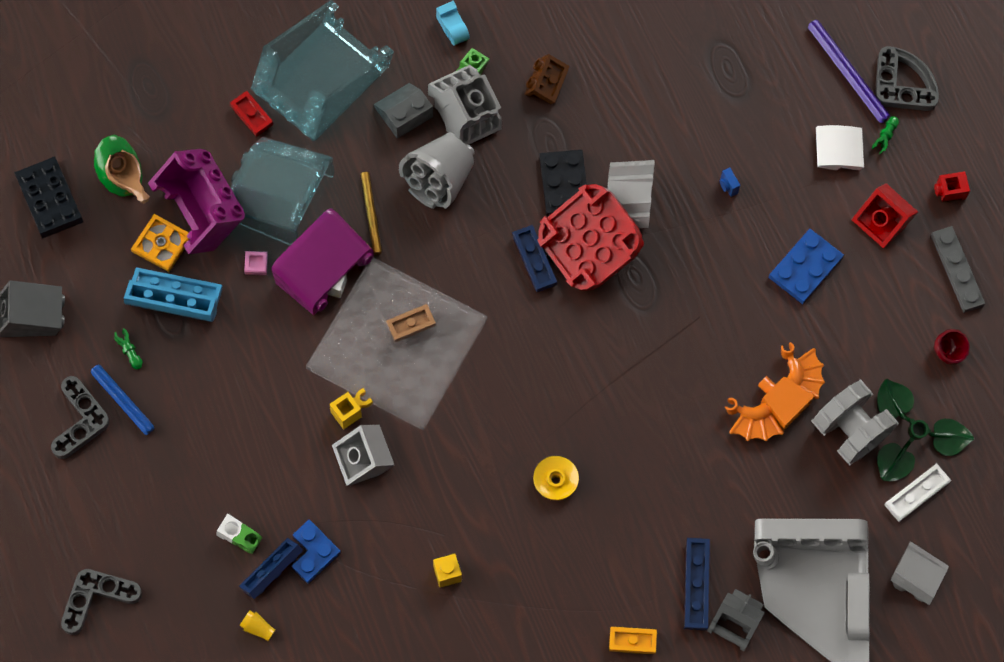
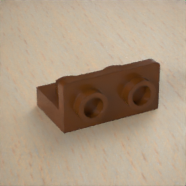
M550 54L538 58L533 65V75L526 82L527 89L525 95L529 97L534 94L549 104L555 103L570 66Z

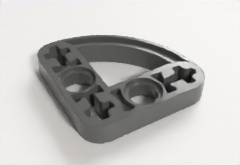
M885 46L880 50L877 58L875 96L884 107L923 111L933 110L938 103L939 92L934 75L928 66L917 56L906 50L891 46ZM885 54H889V57H890L891 59H890L889 65H886V66H885V64H886ZM898 61L911 67L921 77L926 89L897 86ZM889 72L892 75V79L886 81L882 79L881 74ZM883 92H887L888 99H884ZM895 93H898L897 99L894 100V99H895V96H894ZM904 93L910 94L913 100L905 102L902 100L901 95ZM917 95H919V98H918V99H919V102H918V103H916ZM926 96L930 97L931 103H927V100H925Z

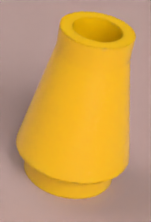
M249 610L240 624L244 628L243 631L264 638L269 641L276 630L257 612L254 613Z

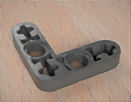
M74 376L65 378L62 381L61 389L66 398L82 416V419L52 441L51 450L54 456L59 459L68 458L109 426V418L106 412L82 382ZM70 383L76 385V390L79 393L77 397L71 389L68 390ZM89 399L91 406L88 409H81L79 407L81 400ZM95 412L98 418L104 417L102 419L103 423L101 425L95 423L91 413ZM78 429H84L87 432L86 437L81 440L76 439L74 433ZM67 437H71L73 443H75L74 446H72L71 442L69 443ZM59 444H62L63 446L66 445L65 452H62L61 450L58 451Z
M91 569L81 570L76 577L61 620L63 630L69 635H76L81 632L94 594L127 604H135L142 597L140 586L133 581ZM90 575V578L98 582V578H101L98 583V589H95L97 587L96 584L88 582L87 586H85L82 578H87ZM113 581L116 584L115 589L112 592H105L103 590L105 582ZM120 584H123L122 588L127 591L134 588L137 594L128 598L126 592L120 591ZM79 596L86 598V604L81 608H77L73 604L75 598ZM70 610L82 613V616L76 615L75 621L78 625L73 626L72 629H69L68 624H66L68 621L71 622L74 617L73 612H70Z

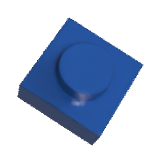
M731 168L723 170L720 185L723 191H727L730 197L738 194L740 183Z

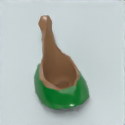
M111 135L102 139L94 154V168L99 181L109 192L121 197L134 194L140 203L145 204L149 201L150 196L144 191L142 186L141 163L135 150L123 137Z

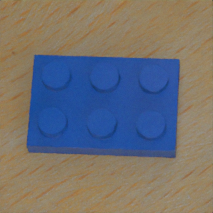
M809 229L769 274L768 278L803 304L842 260L844 254L812 229Z

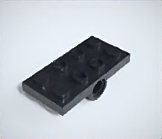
M55 156L14 172L42 239L83 223L81 214Z

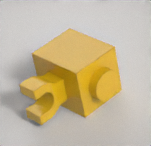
M364 388L360 389L354 398L347 392L330 403V411L343 430L362 418L361 408H367L373 404L371 398L367 401L360 399L361 396L366 394Z

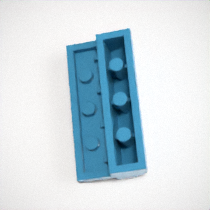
M136 267L132 280H129L124 295V303L126 305L213 322L217 314V305L222 292V285Z

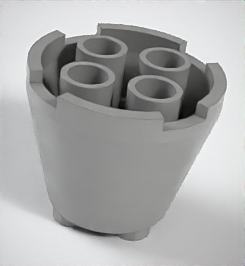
M448 132L446 135L408 153L399 164L400 177H405L411 187L408 191L424 205L433 209L436 206L447 208L457 197L474 165V149L470 145L463 143L452 132Z

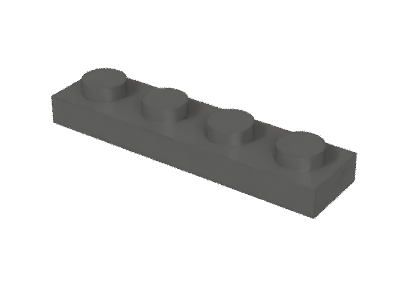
M953 226L932 232L931 238L963 313L984 307L985 301Z

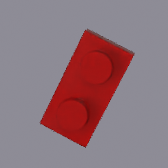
M245 91L230 102L231 108L256 137L274 125L272 119L248 91Z

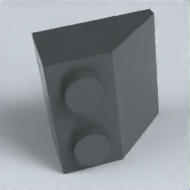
M411 83L406 84L374 104L375 109L397 139L433 117L432 104L424 93Z

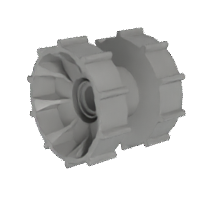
M861 379L833 397L830 402L819 410L815 418L811 420L824 436L837 427H840L849 438L837 452L849 466L876 448L899 425L898 421L887 409L871 419L861 408L873 395Z

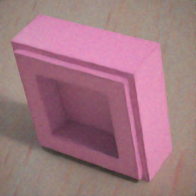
M245 251L244 273L246 275H267L268 252Z

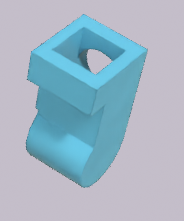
M454 0L436 8V18L447 38H449L454 46L470 39L468 29L457 11Z

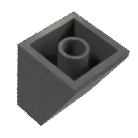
M9 281L0 292V337L55 336L64 327L65 317L62 315V308L65 304V295L62 294V287Z

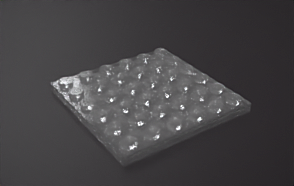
M373 257L372 261L364 268L307 363L306 369L355 395L360 389L364 388L366 394L361 396V398L365 400L371 398L374 405L424 430L486 323L488 316ZM427 304L436 322V326L395 343L386 320Z

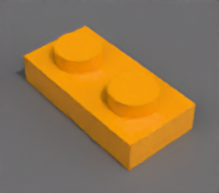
M610 627L609 651L655 654L657 630Z

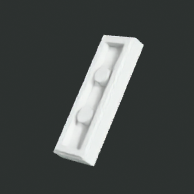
M936 463L884 505L900 522L948 485L951 479Z

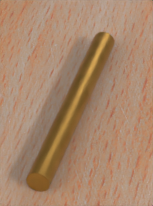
M362 172L361 180L374 255H380L382 250L369 172Z

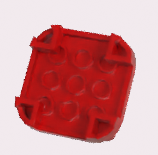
M597 184L581 186L575 195L548 217L544 216L539 222L541 225L538 231L539 239L537 240L540 247L546 250L567 279L566 282L570 286L584 291L600 287L631 262L644 246L642 234L638 226L614 194L607 188Z

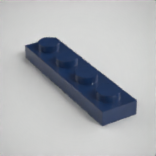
M686 539L684 629L708 630L710 539Z

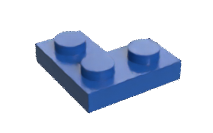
M310 519L293 534V537L307 552L292 565V569L308 584L341 551Z

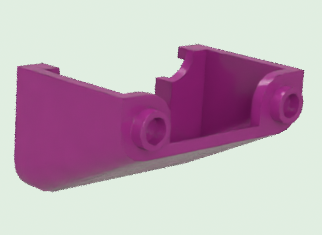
M329 208L274 262L272 273L275 283L312 315H315L327 306V293L356 264L358 266L368 265L373 259L374 252L335 210Z

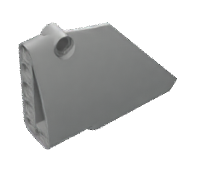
M862 519L755 520L753 554L757 562L765 609L830 662H869L870 574L868 573V522ZM761 551H769V557L766 559L758 557Z

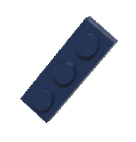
M533 225L512 232L513 239L536 293L556 286L557 280L543 248L539 245L538 236Z
M287 538L239 587L244 593L255 599L265 591V588L274 579L281 575L282 571L290 563L297 559L298 555L303 551L302 548Z

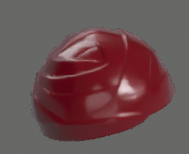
M947 329L939 334L935 340L934 351L939 359L947 364L960 363L969 354V341L960 330Z

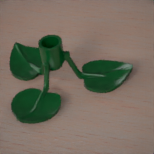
M885 379L878 390V410L881 413L887 409L894 418L900 416L911 425L908 427L910 439L903 448L896 443H889L879 450L877 466L883 481H897L912 471L915 465V457L906 450L914 440H921L927 434L930 437H935L933 446L937 452L944 456L956 455L974 440L971 432L964 425L953 419L945 418L938 420L934 424V433H932L925 421H915L913 418L910 419L903 413H908L913 408L914 396L907 387L889 379Z

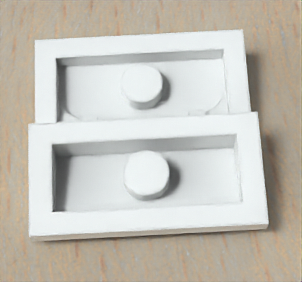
M838 125L816 127L817 164L819 168L831 170L847 168L859 171L864 168L862 128Z

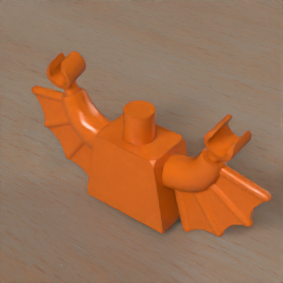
M789 343L790 351L784 350L783 346H781V356L784 359H788L787 363L790 373L787 378L783 377L777 384L767 376L758 384V387L766 393L760 405L756 407L738 406L736 399L728 398V403L735 406L733 408L725 406L727 413L730 415H734L737 412L741 413L731 428L730 434H739L747 441L754 438L768 441L774 435H783V431L812 403L813 398L819 399V389L825 384L821 374L824 364L816 357V349L809 350L797 359L794 358L795 347L793 343Z

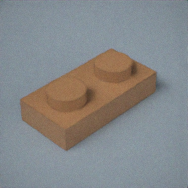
M427 304L386 320L395 343L436 326V322Z

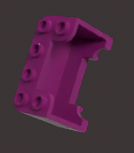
M207 150L175 151L148 182L153 192L159 189L166 194L164 196L166 200L175 199L192 230L187 234L190 240L184 244L188 254L216 250L245 217L243 208L236 199L211 153Z

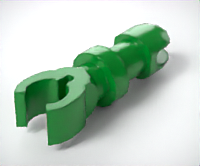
M892 116L888 119L885 129H882L879 139L872 145V149H875L877 144L882 143V150L879 154H882L887 149L888 140H891L893 137L892 132L899 124L897 117Z
M124 328L122 330V333L125 335L124 340L119 338L117 332H115L114 340L123 347L122 352L130 359L129 363L134 369H140L143 362L140 356L136 354L134 344L130 343L127 330Z

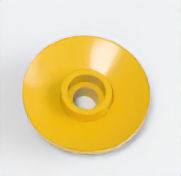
M551 456L545 458L537 465L533 480L537 491L543 497L550 500H562L574 493L578 486L579 475L575 465L570 460L561 456ZM557 477L560 479V482L554 484L552 478Z

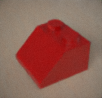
M885 183L876 188L851 220L884 249L906 228L918 211Z

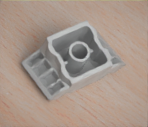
M468 65L428 84V95L435 99V108L445 123L446 131L455 134L463 143L469 145L502 129V119L498 113L501 106L485 74L480 75L476 68Z
M655 160L610 162L607 189L614 194L638 228H648Z

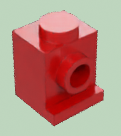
M966 172L940 175L937 183L934 185L936 196H940L942 202L967 199L970 188Z

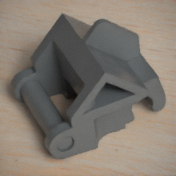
M735 589L733 594L727 593L707 632L716 633L741 647L740 650L744 652L765 613L761 611L764 604L751 598L750 594L748 596ZM728 619L743 627L742 631L747 633L746 639L718 625V620L726 621Z

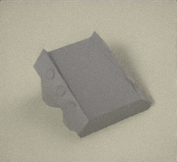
M910 541L892 575L891 581L897 590L908 591L918 601L930 605L949 566Z

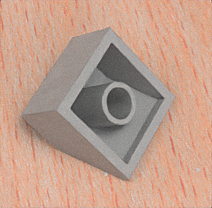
M360 425L332 445L347 486L379 476L394 466L380 425Z

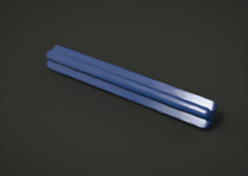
M98 364L91 369L93 377L145 435L150 434L154 430V425L101 365Z

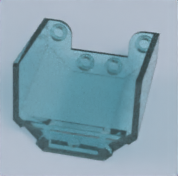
M262 137L251 146L248 153H244L241 159L242 166L240 170H236L232 176L231 189L245 213L244 219L239 224L292 245L298 239V226L323 176L326 175L331 178L334 176L333 157Z

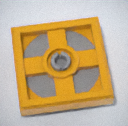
M154 214L132 246L131 251L170 272L185 249L184 244L190 240L187 237L189 232Z

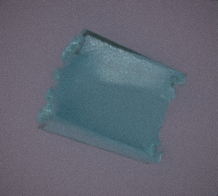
M332 0L263 47L251 86V90L256 95L265 100L273 109L277 110L313 141L389 67L394 53L387 45L381 48L380 52H378L379 48L377 46L368 49L342 27L344 19L339 18L336 20L334 12L339 6Z

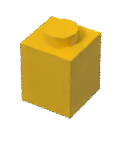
M456 554L433 560V567L440 588L462 582V574Z

